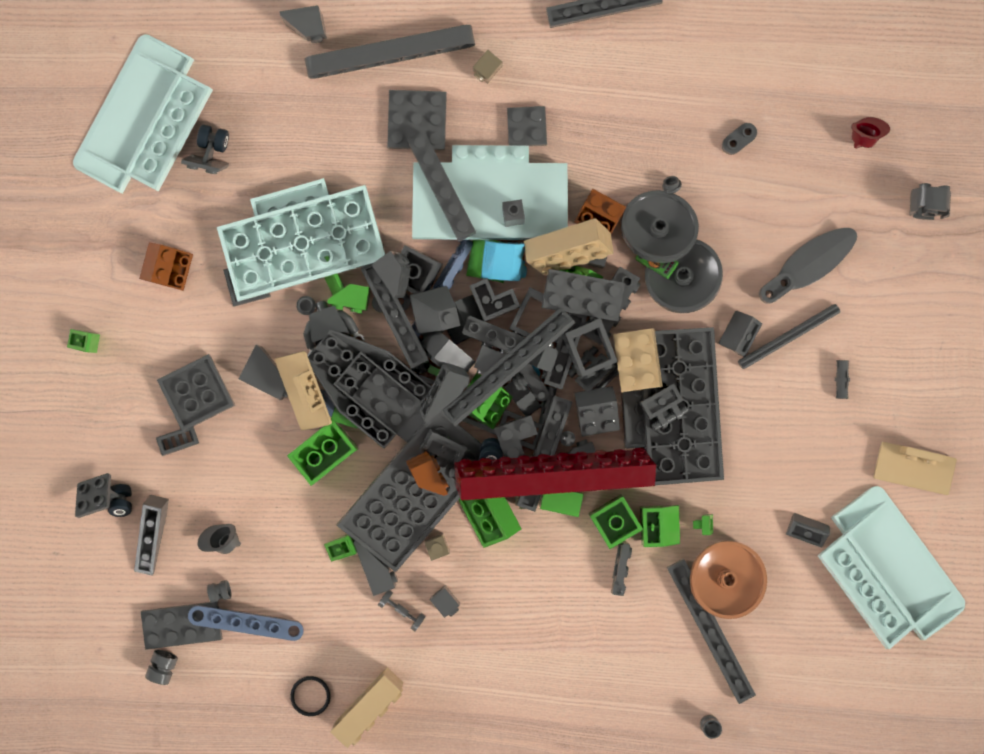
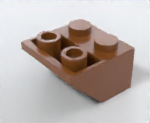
M592 188L574 223L579 224L596 218L612 234L626 207Z
M149 242L139 279L184 291L193 254Z
M426 451L406 461L419 488L443 496L448 495L446 488L449 486L442 473H438L441 469L433 455L430 456Z

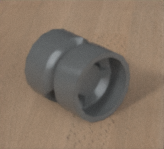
M155 650L151 658L152 665L148 666L145 678L156 684L168 685L173 674L171 670L175 668L178 657L168 651Z

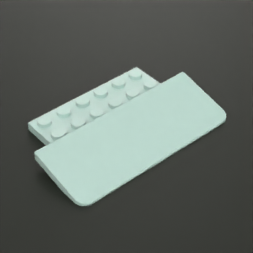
M150 35L140 36L73 160L74 167L122 194L131 177L159 192L213 91L210 87L187 76L194 59Z
M879 486L871 487L831 517L843 535L822 551L818 557L885 649L892 648L912 629L920 640H926L964 610V598L883 488Z

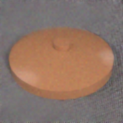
M720 541L706 547L696 557L691 568L690 586L695 600L706 612L723 619H737L751 613L761 603L767 589V572L759 555L747 545L734 541Z

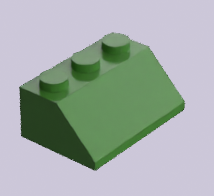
M333 419L330 425L322 427L287 455L310 486L318 482L359 449L349 435Z
M505 497L460 500L459 498L458 500L483 548L504 541L522 530Z

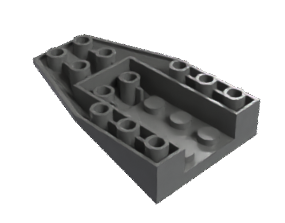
M332 329L329 330L308 356L313 372L337 410L384 449L427 398L432 388V385L389 351Z

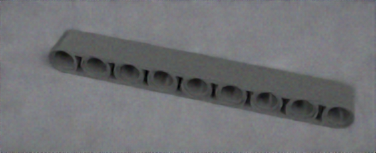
M461 25L311 55L305 58L308 78L316 79L466 49L475 46L472 26Z

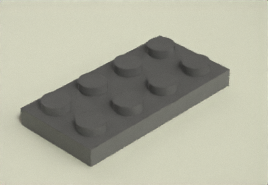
M548 269L541 308L558 310L562 307L568 313L618 321L625 283Z
M218 602L142 610L141 620L145 650L222 640V629L193 625L188 619V613L192 607L201 605L219 608ZM196 610L193 612L195 620L200 621L203 619L204 614L202 611Z

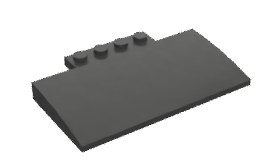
M714 327L655 331L663 386L621 392L625 448L643 447L656 464L655 485L724 480ZM670 384H675L683 399L677 406L678 408L686 406L688 412L683 415V418L670 422L664 429L660 428L654 431L651 425L657 422V418L648 419L639 402ZM669 408L668 410L662 412L663 416L665 417L669 415L670 413H672V410Z

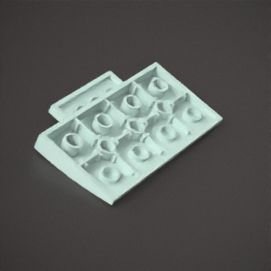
M452 145V162H440L476 231V234L463 240H528L568 227L567 163H529V146ZM414 162L412 239L457 240L418 162ZM522 199L525 216L524 224L505 227L502 202Z
M319 179L250 199L254 217L217 227L238 302L369 265L385 255L366 185L329 195L325 179ZM327 255L330 257L328 262L324 258Z

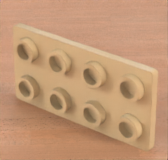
M301 351L276 358L275 363L300 429L303 431L330 425L332 421L306 352Z
M881 442L873 478L949 495L957 459L929 451Z

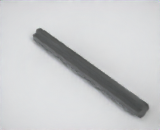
M836 304L831 305L746 357H743L738 361L742 369L748 368L840 313L839 307Z

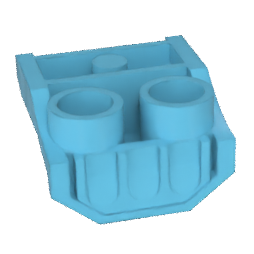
M485 240L481 278L520 281L524 243H497Z

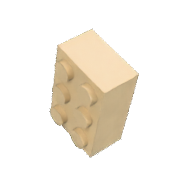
M655 329L613 334L621 392L662 387Z

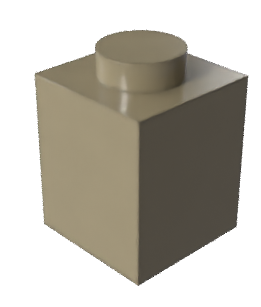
M487 50L473 66L474 76L480 82L485 81L488 84L502 68L503 62L491 51Z
M444 534L425 540V546L431 561L450 554Z

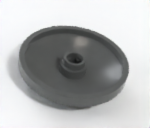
M655 190L642 193L631 200L623 213L621 232L627 246L639 257L655 263H668L684 257L692 249L698 236L699 223L695 211L686 200L674 193Z
M697 239L692 249L684 257L676 260L679 264L669 279L646 267L645 282L650 296L659 306L671 312L691 313L706 307L715 299L722 286L723 269L717 253L708 244Z

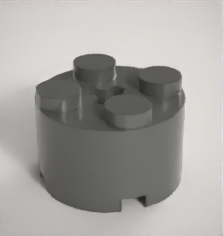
M929 183L919 184V188L912 189L909 215L913 214V218L922 220H934V216H940V219L949 217L951 206L950 186L931 187Z

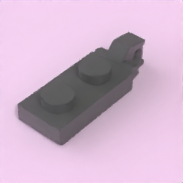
M626 541L618 544L612 577L611 593L618 596H624L626 590L624 577L627 578L629 570L627 560L631 558L632 548Z

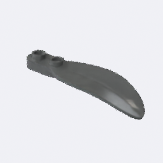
M852 228L835 229L801 246L788 258L779 275L761 287L759 290L761 301L766 304L773 303L790 290L806 287L823 278L851 251L857 240L856 231ZM781 280L785 281V286L781 285ZM766 291L771 293L770 298L766 296Z

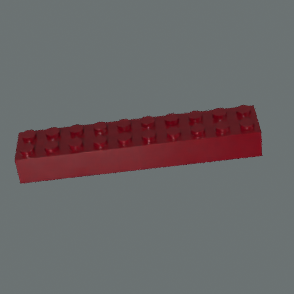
M633 448V450L615 449L609 452L597 450L595 453L582 451L576 454L558 453L551 456L540 454L536 457L522 455L518 458L500 457L499 459L492 460L482 458L477 461L463 459L460 462H455V486L460 500L655 486L656 464L647 451L642 448Z

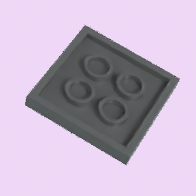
M389 90L387 148L411 149L407 139L425 131L434 150H445L447 92Z
M210 354L157 379L182 431H186L236 406Z

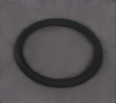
M307 676L299 679L293 685L290 699L298 713L309 717L319 715L327 709L331 694L329 687L322 679ZM304 681H317L326 690V703L316 712H305L295 702V690Z

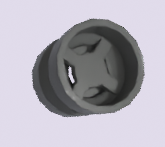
M228 580L221 581L219 584L212 583L207 585V593L211 603L218 602L222 598L224 600L231 599L232 593Z
M706 715L701 719L700 727L706 737L715 739L721 735L722 726L715 716Z

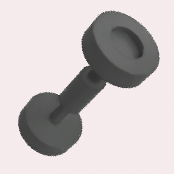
M391 590L387 591L378 603V606L383 608L386 603H389L403 617L407 616L414 621L410 629L415 632L426 616L420 613L415 618L399 603L397 605L389 598L393 592Z

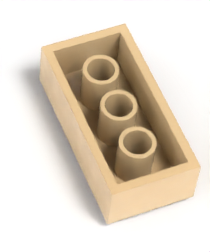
M596 218L524 241L527 263L542 275H547L548 269L568 270L571 266L587 264L591 260L604 259L608 255L614 254L611 233Z
M387 667L335 721L330 733L346 748L351 744L353 746L356 745L362 738L361 735L364 730L368 732L373 727L377 716L381 718L388 711L390 703H395L402 696L404 682Z

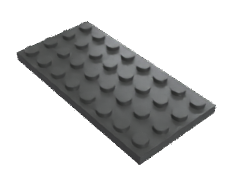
M442 410L420 426L337 523L341 530L394 572L398 571L460 498L455 486V464L421 448L430 428L467 447L461 460L465 458H470L474 461L480 460L481 443L459 424L455 426ZM426 451L430 456L433 455L441 469L438 473H442L449 486L446 488L448 495L443 496L419 488L406 461Z

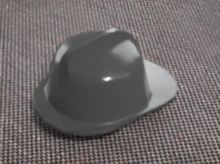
M233 524L210 526L200 534L197 545L204 552L216 551L221 554H228L235 547H239L241 542L239 541L235 526Z

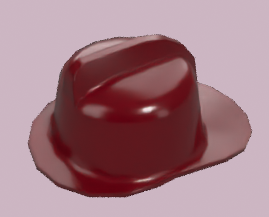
M866 117L851 125L853 130L852 140L856 149L860 147L872 148L879 139L890 132L889 124L875 117Z

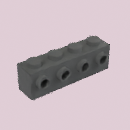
M622 267L618 268L611 280L625 283L620 312L622 309H627L631 302L628 298L631 293L635 294L641 285L638 283L640 280L638 276ZM620 316L618 321L601 319L608 338L611 336L609 332L611 327L617 326L621 319ZM597 328L582 334L598 345H602Z
M567 312L575 322L570 328L586 321L587 316ZM561 335L554 341L557 343L555 349L559 350L552 370L551 372L544 370L541 379H544V384L563 389L572 363ZM580 336L573 338V341H574V344H575L576 348H577V345H578Z

